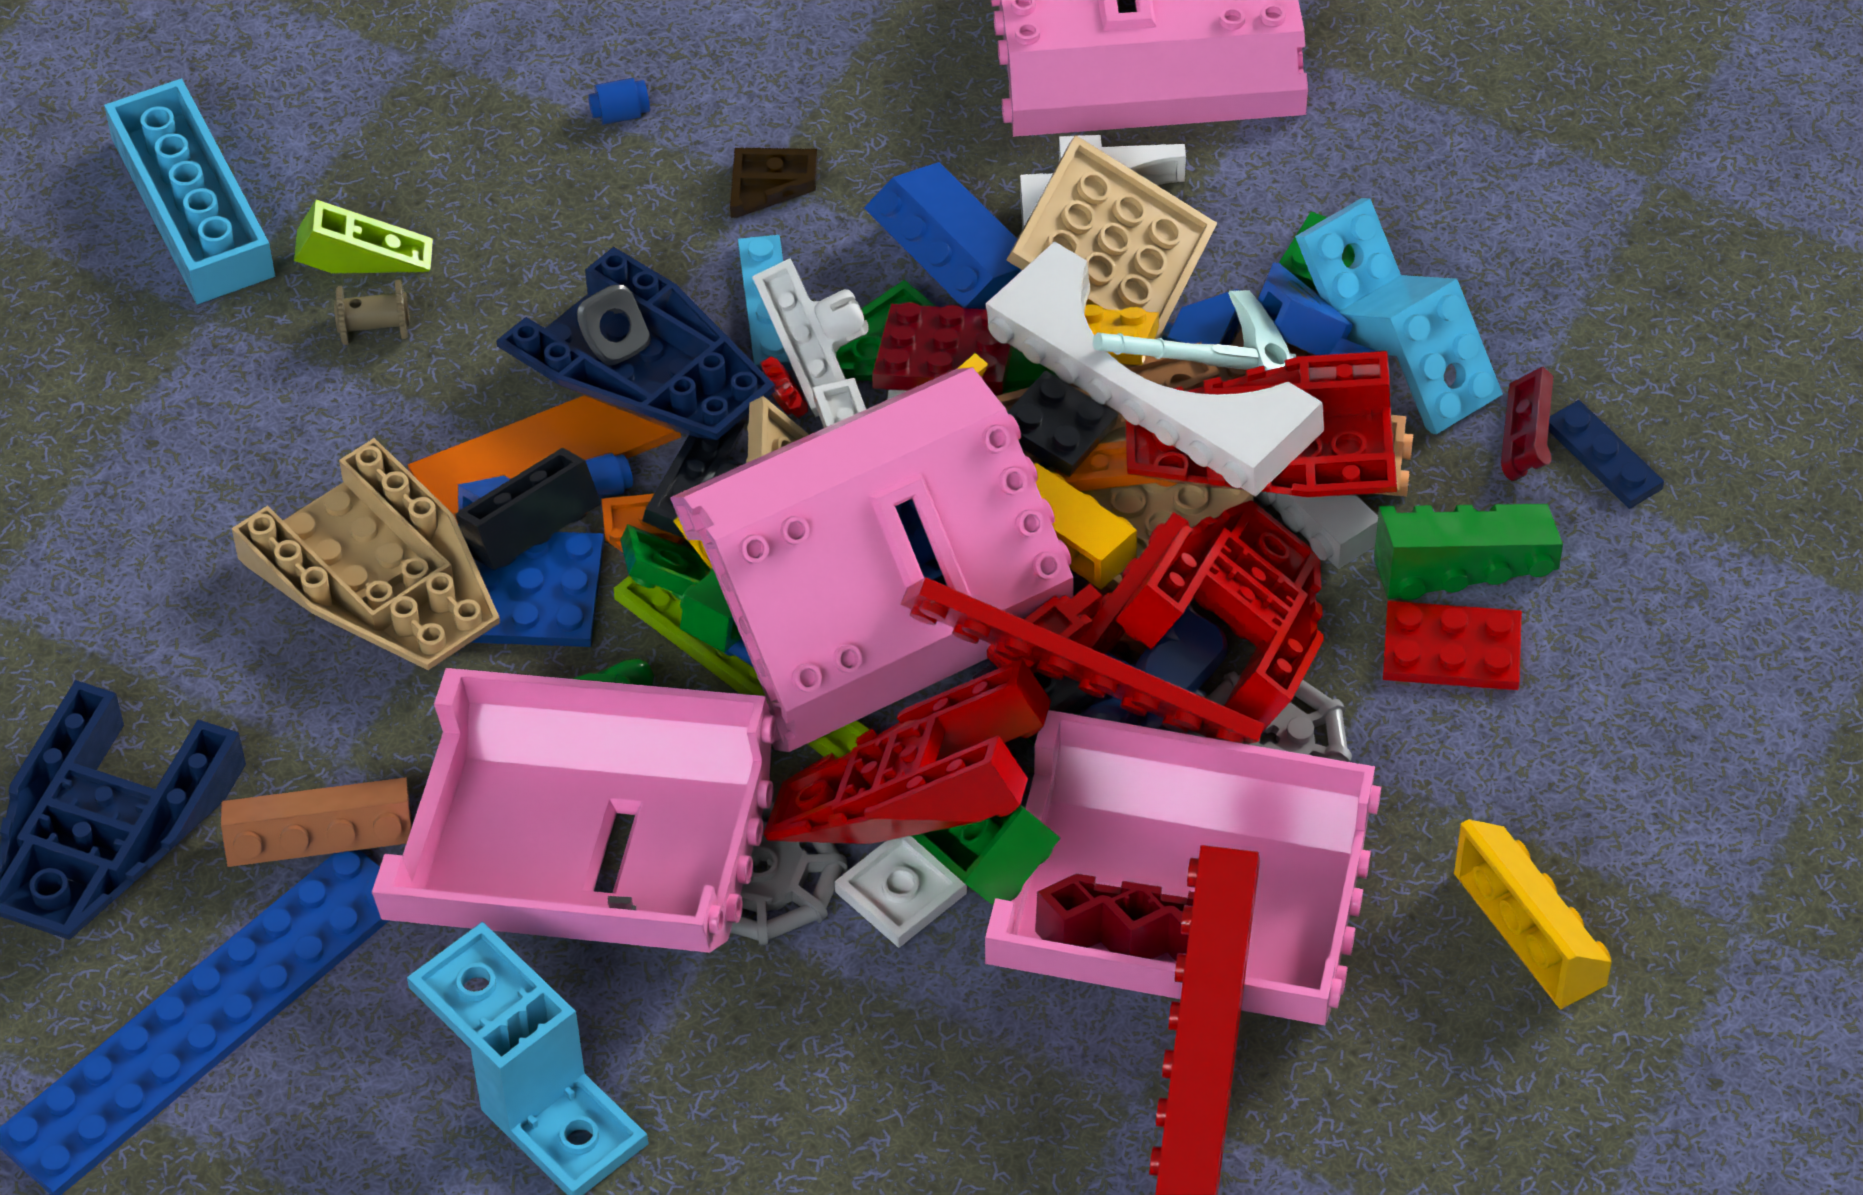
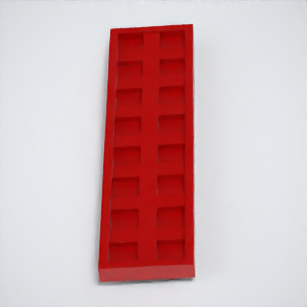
M927 577L907 587L900 605L911 609L910 616L920 622L929 625H936L937 621L953 627L952 634L964 641L977 644L979 639L995 645L994 652L1006 659L1018 661L1023 657L1038 664L1036 670L1039 673L1057 680H1062L1063 676H1067L1080 682L1078 689L1095 697L1104 698L1105 693L1122 700L1120 707L1131 713L1146 716L1148 711L1163 718L1161 724L1170 730L1187 734L1188 730H1192L1207 738L1247 745L1258 742L1263 732L1264 723Z

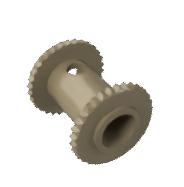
M395 280L396 293L345 298L343 286L336 288L334 312L337 332L340 333L342 344L349 345L348 332L400 327L401 338L406 339L408 337L407 326H410L407 293L403 290L401 280Z

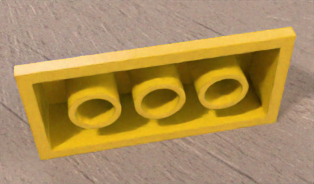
M1470 819L1462 822L1460 825L1454 875L1558 1008L1561 1010L1607 986L1612 964L1607 948L1600 941L1595 942L1584 928L1583 920L1576 909L1567 907L1557 894V889L1552 879L1546 873L1541 874L1532 863L1525 845L1520 840H1514L1504 826Z

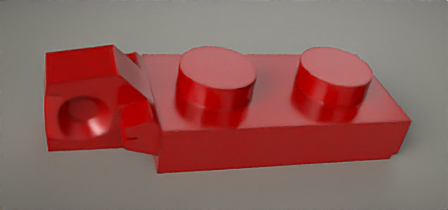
M1089 584L1071 599L1066 595L1060 598L1054 595L1024 620L1075 642L1086 634V631L1093 625L1092 618L1103 607V596ZM991 644L988 647L987 658L998 668L1015 662L994 652L995 645ZM1023 658L1033 674L1036 673L1038 664Z

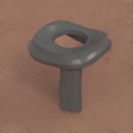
M611 285L584 300L578 306L577 319L582 335L592 352L605 366H612L625 361L649 346L651 341L649 331L632 292L626 286ZM606 311H613L614 314L624 312L627 315L630 328L627 336L622 341L610 342L601 334L599 327L600 319Z

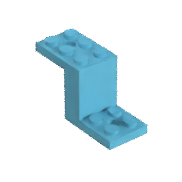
M1361 198L1295 236L1319 296L1354 324L1347 340L1378 352L1387 351L1390 356H1397L1424 426L1431 434L1440 433L1503 395L1458 280L1455 278L1401 275L1370 198ZM1350 244L1354 249L1355 257L1353 263L1346 267L1342 261V253L1344 248ZM1452 364L1456 370V379L1448 387L1444 381V373L1447 366Z
M483 921L407 977L409 989L471 1049L481 1110L567 1195H584L648 1145L647 1133L585 1074L576 1011ZM472 978H484L489 981L488 986L480 991L474 992L464 988L465 983ZM576 1130H586L593 1135L587 1143L582 1145H574L566 1140L568 1135Z

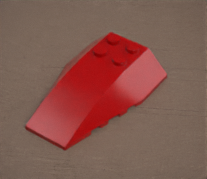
M1387 351L1299 356L1284 360L1285 366L1265 371L1264 366H1259L1246 370V376L1223 382L1221 377L1204 380L1203 387L1187 390V392L1200 394H1239L1290 382L1323 403L1324 431L1276 478L1266 485L1262 492L1300 497L1397 492ZM1182 386L1173 388L1184 391ZM1125 419L1127 474L1174 483L1244 490L1241 487L1235 488L1231 486L1221 474L1216 473V471L1208 466L1202 467L1197 465L1186 453L1173 445H1165L1154 433L1139 424L1133 425Z

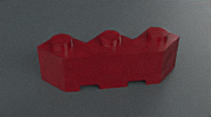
M1074 874L1037 891L1035 932L1042 940L1086 948L1101 942L1113 953L1147 959H1155L1168 953L1176 961L1178 953H1187L1189 935L1181 934V922L1184 905L1193 906L1194 892L1189 891L1186 898L1162 894V887L1122 881L1121 887L1097 884L1095 876Z

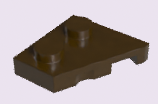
M735 148L730 200L731 218H738L816 191L817 149Z

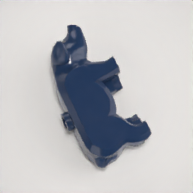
M1189 603L1179 619L1152 649L1148 647L1134 666L1109 651L1105 655L1201 697H1205L1207 693L1201 688L1208 682L1225 659L1229 645L1222 629L1214 622L1197 614ZM1108 695L1105 701L1092 705L1080 714V716L1161 730L1166 728L1161 724L1163 718L1148 711L1146 716L1131 713L1120 707L1122 700Z

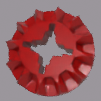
M770 356L761 361L762 372L775 384V392L772 393V396L787 415L793 413L800 419L808 412V403L791 374L788 373L784 365L777 358Z

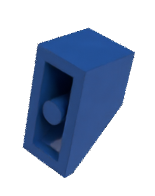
M1229 292L1182 307L1175 322L1167 323L1162 339L1192 344L1201 342L1202 344L1230 345L1240 321L1228 294Z

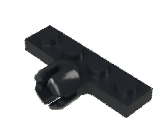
M739 421L718 440L688 435L646 507L642 521L683 538L684 535L673 522L678 515L670 497L743 465V463L728 458L742 435L745 423Z

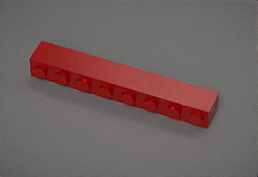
M1200 845L1199 859L1190 858L1187 887H1195L1193 906L1184 905L1182 914L1181 934L1189 935L1187 953H1178L1176 960L1175 982L1183 984L1180 1002H1171L1168 1030L1176 1031L1174 1050L1165 1049L1162 1078L1170 1079L1168 1098L1159 1097L1157 1106L1156 1127H1164L1162 1146H1153L1149 1175L1158 1176L1155 1195H1218L1260 866L1259 852Z

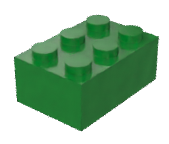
M1021 804L1015 811L1003 817L995 815L981 822L911 836L963 883L992 905H994L995 898L1007 901L1014 900L1021 892L1024 883L1036 868L1049 858L1053 847L1061 839Z

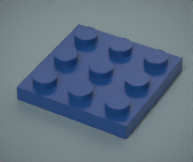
M555 532L548 541L534 545L518 555L511 564L499 567L496 570H492L474 559L500 617V623L470 643L591 647L604 549V533Z

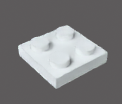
M911 836L885 841L834 881L835 892L898 948L967 894V885Z

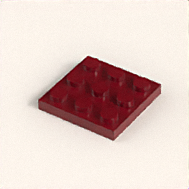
M911 302L891 304L872 373L873 389L911 390L957 369L976 353L988 363L982 379L995 396L1002 395L1013 346L997 341L989 332L986 309L962 308L957 305H947L944 307L920 306Z

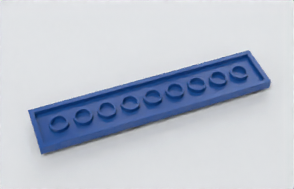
M360 850L332 854L0 1127V1149L50 1195H62L390 921L381 919L372 894L380 867Z

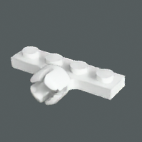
M791 258L752 276L809 406L815 417H817L819 413L813 400L812 387L846 380L837 361L836 352L841 346L866 335L869 330L868 322L864 320L863 311L850 290H841L821 301H811Z

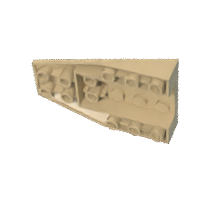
M375 438L339 460L343 483L285 520H282L267 505L232 528L238 559L247 568L310 613L426 670H430L500 623V617L454 514Z

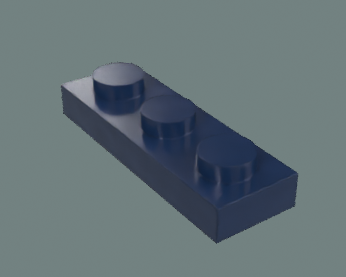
M1580 400L1550 416L1548 431L1629 509L1663 489L1664 480Z

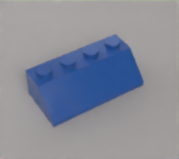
M940 162L892 177L864 207L963 308L986 309V303L1022 271L1006 261L1017 238Z

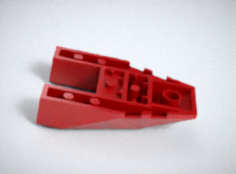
M1249 500L1224 510L1216 518L1209 516L1201 519L1196 526L1191 528L1188 525L1183 526L1129 598L1115 621L1123 626L1125 632L1132 639L1143 642L1152 649L1184 613L1194 596L1196 602L1202 608L1213 611L1229 624V627L1237 636L1249 640L1256 646L1253 655L1224 707L1264 723V731L1292 701L1324 640V635L1318 630L1317 622L1323 617L1322 605L1316 601V594L1321 590L1320 559L1312 551L1311 547L1255 502Z
M1022 658L907 707L898 713L897 719L899 722L878 735L873 728L857 737L855 742L857 746L842 757L836 759L833 753H830L783 781L763 835L768 841L872 844L977 823L995 815L998 817L1009 815L1020 806L1028 778L1004 743L1020 736L1028 738L1039 732L1044 727L1051 700Z

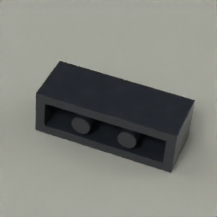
M561 448L455 513V516L472 557L492 570H496L499 567L511 564L518 555L534 545L548 541L553 533L566 525L583 519L590 510L600 505L601 501L586 461Z

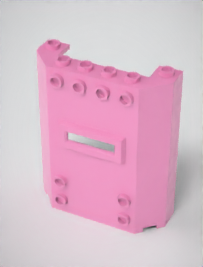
M991 0L992 7L999 6V11H994L995 36L1003 35V40H998L999 65H1007L1009 78V98L1002 99L1003 123H1011L1013 137L1306 115L1308 82L1307 73H1304L1302 48L1305 47V33L1299 0H1135L1137 12L1119 13L1117 0Z
M973 367L960 368L948 372L670 497L687 540H701L767 698L770 715L776 717V736L772 743L774 750L791 752L988 659L987 649L991 645L990 643L979 639L977 644L964 641L952 634L953 627L939 621L936 622V625L920 622L910 616L911 609L900 605L907 587L920 581L924 576L895 506L910 499L913 500L947 587L1021 619H1025L1054 595L1058 598L1064 595L1070 599L1073 597V575L1069 568L1072 562L1066 545L1057 538L1052 525L1055 522L1053 510L1047 500L1041 498L1035 483L1038 480L1036 468L1031 459L1024 455L1019 443L1021 438L1019 425L1015 418L1007 413L1006 408Z
M445 669L434 702L443 734L403 856L384 854L372 890L382 920L473 929L483 921L492 931L708 953L728 941L733 922L738 923L741 918L743 901L740 894L743 884H749L753 872L751 854L753 846H759L762 841L763 821L761 817L763 809H769L773 799V783L769 780L771 743L775 740L777 721L775 716L770 715L766 696L464 669ZM616 814L635 815L613 893L594 892ZM608 896L632 897L636 910L609 908Z
M1048 710L1044 727L1038 732L1035 743L1034 777L1025 809L1061 839L1053 847L1049 858L1040 864L1024 883L1021 892L1014 900L1007 901L995 898L985 936V964L1181 999L1183 983L1175 982L1176 961L1168 953L1155 959H1147L1110 952L1101 942L1086 948L1042 940L1035 932L1037 891L1074 874L1095 876L1097 884L1121 887L1122 881L1162 887V894L1187 898L1189 891L1195 892V887H1187L1190 858L1199 859L1200 845L1259 852L1260 866L1241 1010L1326 1025L1331 1007L1338 1009L1340 996L1344 993L1348 967L1342 966L1340 963L1342 954L1351 956L1356 928L1348 926L1350 916L1359 917L1363 897V889L1356 888L1357 878L1366 879L1369 869L1371 851L1363 850L1369 813L1377 814L1382 788L1381 786L1373 785L1375 766Z

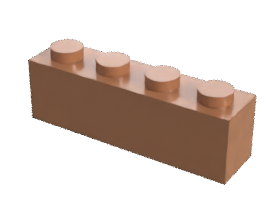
M406 777L222 801L221 830L227 867L407 844L413 825Z

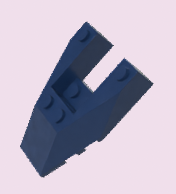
M75 680L9 787L10 800L6 818L3 817L0 829V917L68 940L74 937L227 798L246 766L239 732L198 719L157 788L146 787L97 771L122 730L124 722L115 692Z

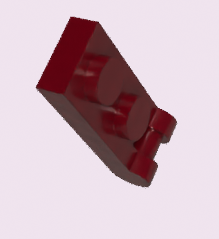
M1543 366L1509 383L1501 468L1504 475L1511 481H1516L1527 475L1528 469L1532 467L1540 469L1551 463L1552 460L1550 450L1547 447L1554 376Z

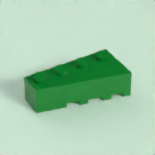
M1495 504L1489 511H1478L1473 508V505H1456L1453 512H1434L1431 505L1414 506L1411 513H1396L1394 506H1379L1374 561L1388 600L1395 598L1414 600L1428 592L1445 590L1446 592L1454 593L1473 584L1487 582L1491 585H1499L1512 577L1529 574L1533 577L1546 576L1553 570L1559 569L1563 543L1548 504Z

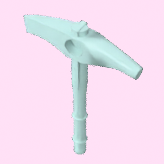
M1250 290L1229 291L1228 293L1241 324L1244 340L1243 347L1166 341L1162 338L1149 339L1123 336L1121 333L1116 335L1096 333L1093 337V347L1095 350L1114 352L1116 355L1125 353L1151 356L1156 359L1169 358L1204 363L1209 366L1244 370L1264 366L1265 371L1283 367L1285 366L1284 360L1297 357L1296 354L1289 353L1288 347L1273 320Z

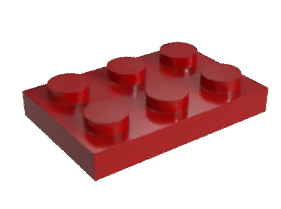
M1387 601L1383 680L1518 690L1520 682L1522 611Z

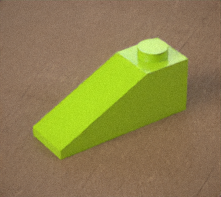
M315 200L297 229L294 261L329 273L429 272L433 238Z

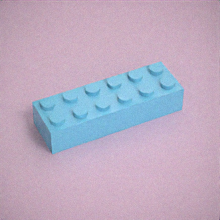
M182 78L105 104L111 139L196 305L276 277L270 244Z

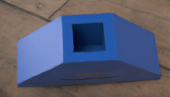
M1273 262L1257 300L1271 317L1285 342L1314 355H1329L1340 338L1347 340L1354 324L1280 263Z

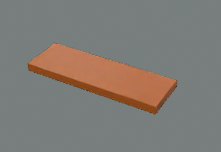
M583 395L408 464V470L454 514L457 521L455 513L458 512V484L503 475L512 479L561 448L570 451L584 460L608 453H613L614 456L623 454L628 459L681 438V433Z

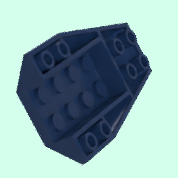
M615 247L611 248L585 269L588 294L546 328L525 317L496 340L497 347L560 386L667 429L704 439L718 440L749 414V402L762 396L768 398L775 392V384L677 284ZM624 285L632 292L649 331L651 341L647 348L633 357L616 365L605 366L592 352L582 335L577 319V309L584 300L606 287ZM606 311L600 319L599 327L605 339L616 343L622 341L627 336L630 323L624 312L614 314L613 311Z

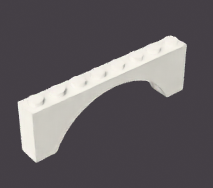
M1055 241L986 303L988 329L997 341L1003 344L1008 343L1018 349L1031 362L1040 363L1055 372L1064 382L1072 383L1087 392L1094 401L1110 406L1121 413L1131 424H1139L1154 433L1165 445H1173L1189 455L1197 465L1202 467L1208 466L1216 471V473L1221 474L1231 486L1235 488L1241 487L1255 497L1324 431L1323 403L1290 382L1239 394L1215 395L1193 393L1173 389L1147 380L1120 364L1107 351L1095 350L1093 347L1094 334L1084 315L1086 301L1090 292L1087 260Z

